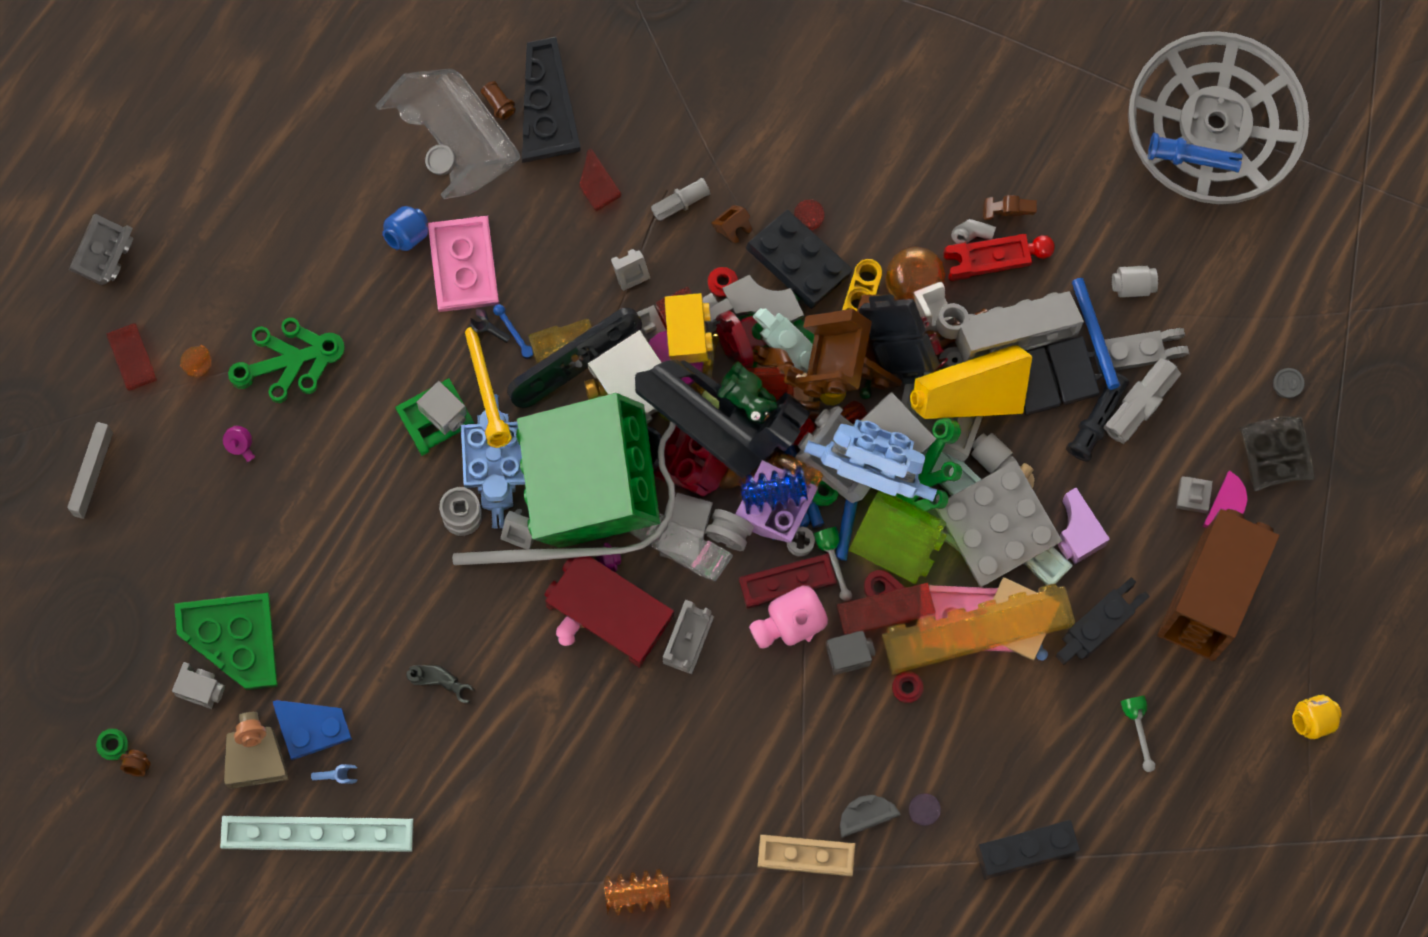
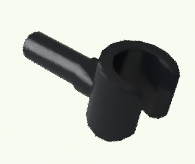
M476 309V315L483 321L477 322L470 318L472 329L478 333L487 331L507 343L510 336L489 322L488 314L484 309Z

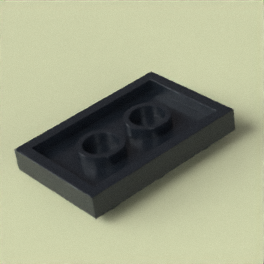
M788 209L751 239L746 246V249L783 284L791 288L792 292L811 309L846 280L853 271L845 261Z

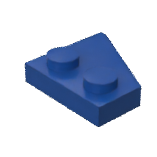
M280 700L273 701L291 760L352 740L341 708Z

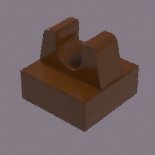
M737 205L731 206L711 222L717 233L723 234L733 243L739 242L735 233L738 227H741L745 233L749 234L752 232V227L748 220L751 216L744 207Z

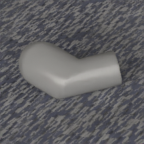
M969 219L956 226L952 231L951 237L956 244L968 243L976 237L992 240L996 227Z

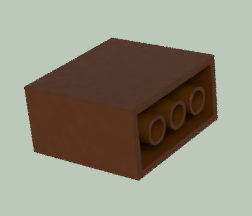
M1220 509L1197 543L1157 636L1214 662L1236 637L1280 535L1274 533V529L1267 524L1261 522L1254 524L1245 520L1244 515L1236 510L1226 509L1225 511Z

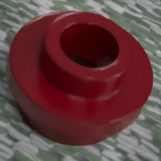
M902 672L895 677L892 683V692L899 701L912 703L921 697L923 682L913 672ZM904 683H910L913 686L911 693H905L902 690Z

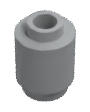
M1148 266L1118 267L1117 273L1112 274V289L1114 292H1118L1119 297L1149 296L1150 293H1156L1158 290L1156 268L1149 269Z
M983 433L973 442L972 448L974 451L971 455L990 474L1016 460L1012 456L1013 452L993 433L988 436Z

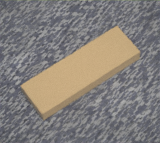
M760 835L757 867L853 876L855 843Z

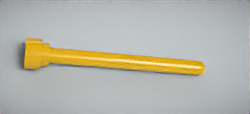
M469 327L465 331V336L488 419L485 436L489 446L494 448L503 447L509 444L512 439L508 424L500 419L478 333L472 327Z

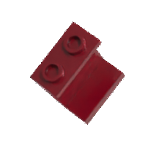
M590 556L568 558L562 567V571L565 573L559 582L554 580L544 594L547 597L545 601L546 607L551 611L553 608L557 609L629 656V662L640 668L674 618V610Z

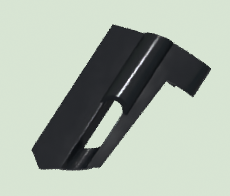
M685 360L665 361L650 370L638 372L635 375V392L637 395L742 479L776 449L779 448L783 452L786 451L797 439L801 431L799 428L805 423L811 413L801 402L785 392L776 401L778 407L770 413L763 424L748 419L745 409L738 408L725 397L717 396L719 389L722 387L720 384ZM689 377L719 401V409L682 381L681 378Z

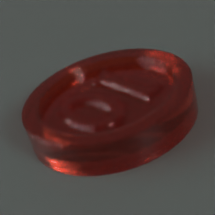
M804 200L796 206L794 216L810 230H813L822 224L824 209L815 200Z

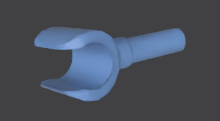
M341 764L332 771L314 772L311 774V779H331L342 784H353L358 780L348 779L347 772L350 768L355 769L357 767L355 765Z

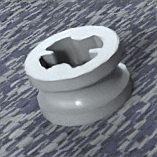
M799 527L794 537L797 539L799 534L805 535L804 539L809 542V545L806 546L804 544L803 549L796 548L797 543L792 541L791 543L787 542V548L793 555L804 557L813 550L815 537L808 528Z

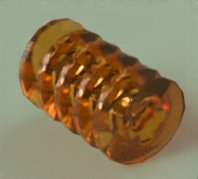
M656 869L654 879H651L647 870L643 871L640 881L634 872L630 873L629 882L625 881L622 874H618L616 884H613L609 876H605L604 892L607 914H609L610 907H613L616 915H621L623 905L632 914L637 903L641 911L646 912L648 902H651L655 910H659L661 900L665 902L667 908H671L667 876H663L660 869Z

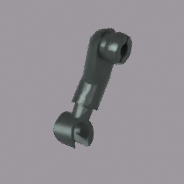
M414 665L409 668L410 670L406 674L408 680L414 685H441L447 691H453L456 693L457 699L464 704H470L471 702L462 698L463 691L470 689L476 692L474 687L459 683L458 678L439 665Z

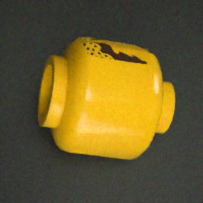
M1324 694L1316 695L1298 702L1292 715L1293 725L1299 734L1309 739H1318L1334 733L1338 729L1341 709L1330 697Z

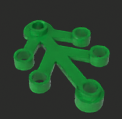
M286 318L281 324L283 334L288 338L297 337L311 345V347L300 350L272 336L266 327H257L252 332L254 343L259 347H267L281 354V356L251 365L244 362L235 363L230 367L228 377L234 387L245 389L253 383L254 377L286 368L278 383L272 384L269 388L271 400L275 403H282L288 398V390L303 363L315 359L309 373L302 375L298 380L300 390L305 394H312L317 390V382L327 364L336 362L343 356L345 351L344 342L335 333H324L319 336L301 327L295 318ZM295 324L297 327L295 331L287 332L286 326ZM259 333L267 334L266 339L263 341L256 339ZM326 343H333L335 345L331 351H325L323 348ZM239 369L246 371L245 376L242 378L235 377V373ZM312 380L314 383L311 388H304L303 382ZM276 389L284 390L281 397L273 396V392Z
M941 418L933 425L932 432L936 440L930 445L925 455L922 472L918 474L920 483L929 487H934L947 481L955 482L962 476V467L954 462H946L942 465L941 470L931 473L945 444L955 443L961 434V428L957 421ZM953 467L954 472L952 476H950L949 471ZM937 490L935 498L931 502L928 499L917 501L919 498L917 495L909 498L896 493V496H894L895 502L890 509V518L896 527L909 528L917 523L921 513L935 508H945L949 500L948 495L945 491ZM939 495L940 500L936 504V497Z

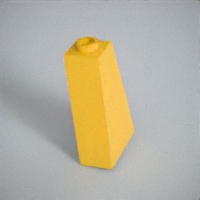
M1012 345L915 378L914 390H912L910 395L911 408L924 419L1023 414L1032 356L1020 346Z

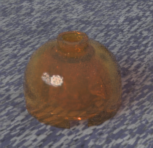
M917 246L904 248L895 254L888 264L885 285L889 293L895 296L894 300L914 299L915 301V291L938 282H942L945 285L946 274L943 262L936 253L927 248Z

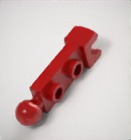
M1026 234L969 244L965 242L949 245L944 248L943 257L945 260H957L960 265L952 267L948 275L950 281L968 279L970 276L1031 266V255H1035L1040 259H1046L1054 253L1055 244L1046 235H1040L1032 243H1028Z

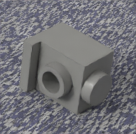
M183 662L172 692L178 698L212 709L214 702L219 703L225 685L214 680L215 675L202 669H197L196 673H194L191 665Z

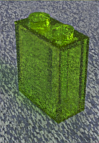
M878 491L849 551L916 584L921 575L927 577L934 563L930 556L934 549L940 551L947 537V534L943 533L947 522L896 496Z

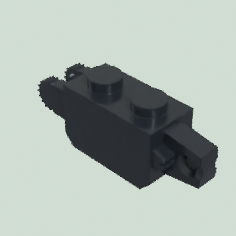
M1132 577L1117 590L1113 589L1068 630L1062 639L1067 645L1055 656L1063 666L1075 655L1081 660L1084 657L1088 658L1126 624L1136 612L1135 610L1150 597L1146 592L1140 593L1130 605L1123 599L1122 596L1128 593L1136 583Z

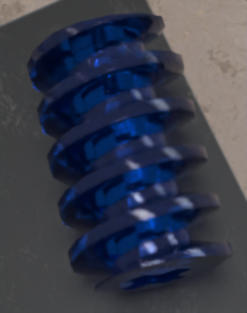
M800 466L796 467L794 476L786 468L783 470L782 478L779 477L777 471L773 470L770 474V480L767 479L763 472L759 473L757 482H755L751 474L746 476L745 484L740 479L742 499L747 515L751 514L752 505L757 507L759 513H763L765 503H768L771 510L775 511L777 501L781 502L784 509H788L789 499H793L796 507H800L802 497H805L808 501L804 472Z

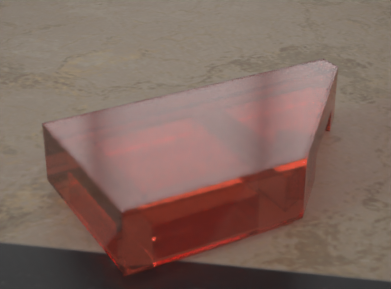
M588 150L579 185L596 212L620 198L621 192L593 150Z

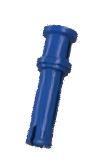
M1158 133L1152 134L1148 149V160H1153L1154 158L1172 161L1174 165L1188 162L1235 171L1236 173L1240 171L1242 164L1240 160L1243 157L1242 153L1187 144L1184 138L1179 137L1177 140L1159 137Z

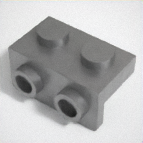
M94 214L69 270L101 286L110 280L114 281L121 268V264L118 263L122 253H127L132 244L133 237L130 234L133 228L128 225L122 227Z

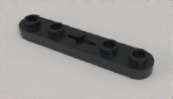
M631 308L617 310L516 377L508 386L507 394L516 407L527 408L588 369L589 362L637 331H641L642 320L640 316ZM574 354H576L579 358L575 362L571 358V356Z

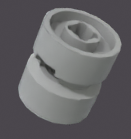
M456 487L448 490L443 495L439 510L447 530L457 536H466L475 532L482 522V511L478 497L474 492L465 487Z

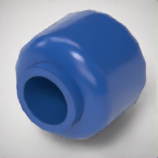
M409 206L400 207L386 218L383 223V237L385 241L395 250H411L428 235L427 217L420 209H414Z

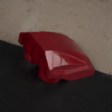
M675 425L674 431L665 443V467L674 485L704 497L718 488L728 467ZM658 466L653 472L654 478L666 482Z

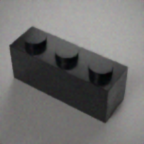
M1071 820L982 843L975 849L984 880L1071 857L1080 851Z

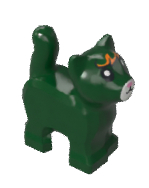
M737 361L722 379V387L719 389L717 396L725 397L738 408L745 409L749 420L763 424L770 413L778 407L776 397L762 386L760 378L747 371L740 362Z

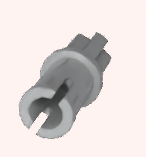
M699 178L696 182L681 190L675 189L674 194L652 205L651 209L656 219L662 221L682 209L684 211L688 210L689 205L711 193L704 179Z

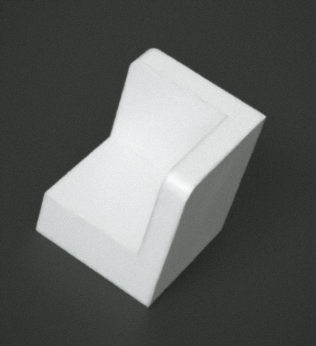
M942 282L914 292V301L921 318L926 316L928 319L926 322H930L929 326L925 328L926 331H937L936 320L939 311L944 305L948 304L945 299V287ZM954 317L944 318L949 325L955 322Z

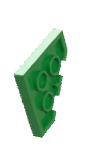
M269 593L174 603L177 635L245 690L278 687Z

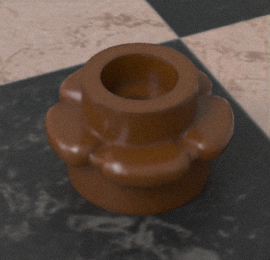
M129 750L128 755L122 754L120 757L122 760L120 769L132 776H144L146 770L151 766L147 755L139 750Z

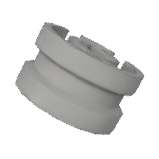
M715 509L712 516L713 523L708 525L705 531L707 536L717 543L722 542L726 544V547L730 549L744 551L747 544L745 539L751 535L754 526L738 515L725 510Z

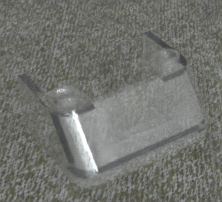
M453 69L405 73L375 105L378 110L397 108L401 118L409 124H425L439 145H445L454 152L456 168L449 175L451 184L440 194L443 199L473 194L512 168L520 159L518 150L465 78Z

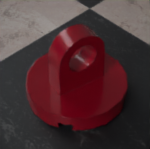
M729 310L717 315L715 320L717 322L720 321V323L716 324V332L725 355L728 358L733 356L734 360L740 362L745 368L753 366L752 350L757 345H766L762 340L763 336L760 339H756L752 335V327L757 321L753 316L739 321L735 314Z

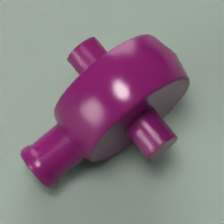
M233 426L227 429L223 436L225 449L234 455L242 454L247 462L255 458V455L249 449L252 444L250 432L242 426Z

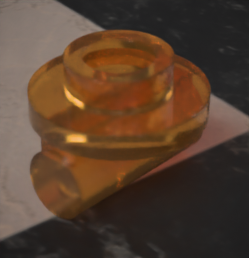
M202 344L199 347L188 348L182 354L179 366L191 377L203 376L211 368L210 352Z

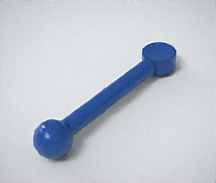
M501 304L495 305L493 308L494 314L500 316L522 349V356L526 359L533 356V348L527 346L506 316L504 306Z

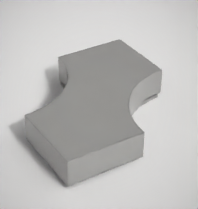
M750 275L723 287L727 299L734 307L736 317L755 314L760 308H766L774 316L780 313L791 323L804 317L791 288L782 291L768 290L759 286Z

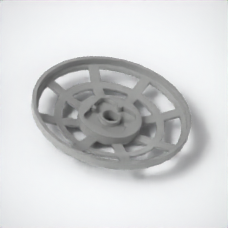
M1215 31L1200 32L1171 42L1146 63L1135 81L1129 99L1128 123L1134 148L1142 163L1167 188L1186 198L1199 202L1232 204L1251 200L1269 192L1292 171L1304 150L1308 137L1309 112L1302 85L1294 71L1278 54L1252 38L1236 33ZM1217 44L1226 46L1222 63H1202L1186 68L1178 54L1185 49L1200 45ZM1238 48L1264 60L1274 68L1279 76L1264 86L1254 75L1240 67L1234 66ZM1168 60L1176 75L1164 86L1157 102L1141 97L1142 88L1149 76L1161 63ZM1204 73H1220L1217 86L1206 87L1200 90L1192 77ZM1234 76L1246 82L1256 92L1244 99L1240 94L1229 89L1231 77ZM1180 84H1182L1189 96L1182 110L1165 105L1170 94ZM1286 85L1292 94L1296 106L1297 131L1279 129L1278 110L1272 95ZM1261 102L1265 104L1268 113L1269 128L1253 126L1251 109ZM1137 108L1154 114V131L1159 134V137L1166 138L1162 121L1164 117L1179 122L1182 134L1180 138H1184L1187 144L1242 153L1240 171L1238 173L1235 171L1212 173L1213 167L1201 165L1199 170L1182 162V164L1175 166L1181 171L1198 178L1197 190L1192 192L1173 183L1154 166L1165 159L1154 158L1153 160H1148V154L1144 151L1138 135ZM1219 116L1224 121V126L1222 128H1213L1209 124L1208 118ZM1249 137L1267 140L1261 153L1252 162L1241 150ZM1276 141L1295 143L1293 151L1284 167L1275 177L1268 181L1257 168L1270 156ZM1247 176L1257 187L1250 192L1236 196H1208L1211 181H1231Z

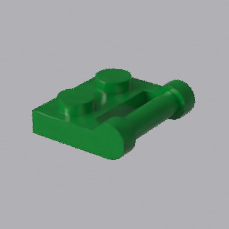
M449 378L441 382L463 403ZM428 390L395 407L421 456L429 453L430 448L461 432L460 426L456 431L450 430L446 435L438 430L425 438L421 436L419 431L433 424L419 411L417 401ZM466 409L467 414L464 416L466 420L462 425L475 424Z

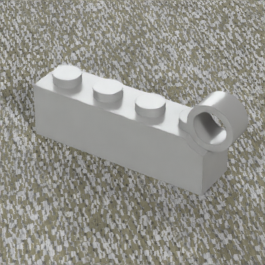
M1070 291L1060 294L1053 292L1044 298L1033 301L1029 299L1022 300L1016 305L1006 308L995 307L979 315L968 314L967 310L959 304H946L939 311L936 329L941 336L948 339H956L955 343L965 362L1012 345H1018L1023 350H1029L1075 338L1078 336L1084 321ZM954 317L960 322V325H949L944 318Z

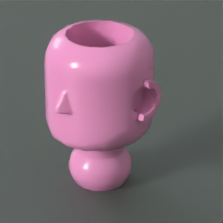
M800 586L773 600L768 607L770 617L765 620L752 622L749 629L759 648L769 647L779 637L788 646H793L804 639L810 642L814 634L827 626L828 617L815 591L810 586Z

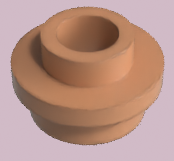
M246 720L236 726L234 739L236 743L242 744L244 747H253L261 743L262 739L266 736V729L264 726H261L259 720Z

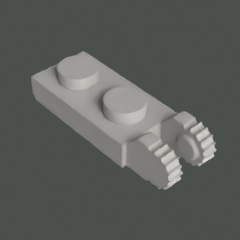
M1184 328L1169 329L1163 332L1159 330L1105 340L1115 371L1153 365L1160 358L1170 360L1189 354L1188 346H1178L1164 350L1163 342L1179 340L1184 337Z

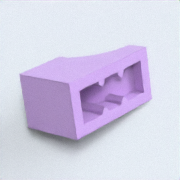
M1074 488L1066 493L1062 500L1067 511L1068 524L1067 529L1060 534L1062 542L1058 543V547L1067 560L1071 558L1073 563L1077 564L1105 547L1110 539L1078 489Z

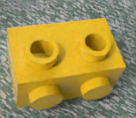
M702 293L665 297L670 360H685L688 363L708 361V351H713L712 332L706 333L705 322L711 321L709 303L703 302Z

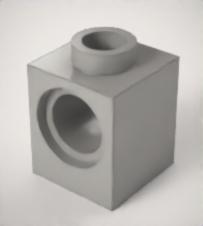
M440 381L417 401L419 411L444 435L450 430L456 431L466 420L464 417L467 414L465 405Z

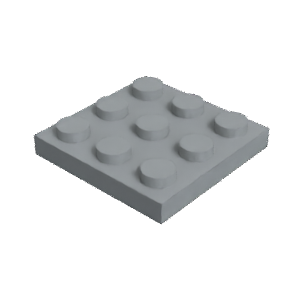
M1016 460L949 497L945 508L936 509L980 588L1062 542Z

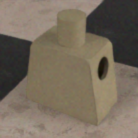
M246 712L239 715L240 723L251 719L259 720L258 712ZM265 727L266 736L260 744L253 747H244L242 744L236 743L234 739L235 732L227 734L224 781L229 789L289 780L276 734L272 727Z

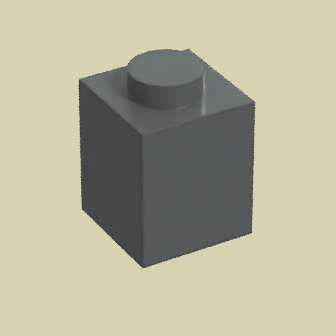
M863 630L828 639L826 642V649L834 675L868 667L872 661L871 657L875 656L872 639L865 638Z

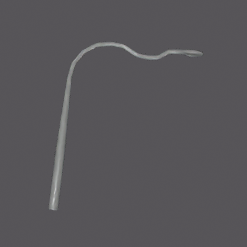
M670 421L668 429L660 439L658 449L659 468L669 488V504L666 517L657 531L641 543L613 548L522 549L453 553V564L529 562L623 554L645 548L661 536L672 519L676 500L674 482L665 467L664 450L666 441L675 429V424Z

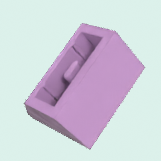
M762 460L735 515L750 522L754 526L752 532L763 537L791 543L818 487Z

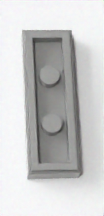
M97 422L93 430L67 507L75 517L84 519L113 435L112 430L107 424Z

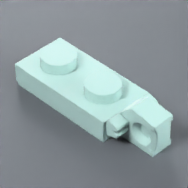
M760 308L753 315V318L764 328L760 333L763 336L762 340L771 348L785 350L794 363V367L807 373L813 344L786 317H783L780 313L774 316L766 308Z

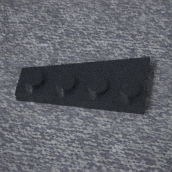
M552 37L527 42L522 163L580 152V142L557 38Z

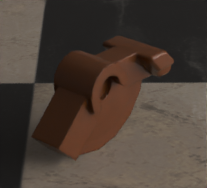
M1015 195L1004 196L1003 201L994 202V197L986 198L983 204L984 220H991L994 218V215L1021 216L1034 215L1037 212V200L1020 199L1019 196Z

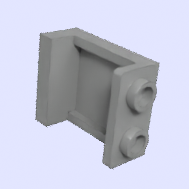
M836 406L830 410L824 409L815 420V424L818 426L812 434L807 433L798 444V448L801 450L795 459L834 490L838 491L848 501L855 503L862 500L871 487L838 475L837 469L824 465L821 458L806 452L804 453L808 440L826 447L831 441L835 442L833 440L834 434L840 424L853 426L852 423L841 415L843 411L841 407Z

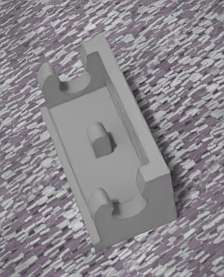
M685 600L663 655V664L689 674L693 673L714 616L711 615V610L708 608L704 610L695 607L693 602Z

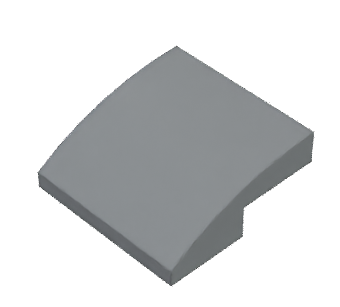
M892 392L861 420L862 422L871 421L888 432H899L906 435L909 440L914 441L913 450L920 453L936 440Z

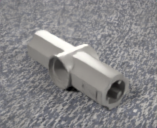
M1160 358L1145 378L1133 386L1123 399L1121 407L1104 426V429L1111 438L1125 444L1140 424L1150 418L1162 403L1164 395L1181 376L1182 373L1177 369V366L1169 360Z

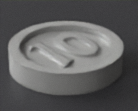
M445 145L433 146L425 157L427 168L436 175L449 173L456 162L454 152Z

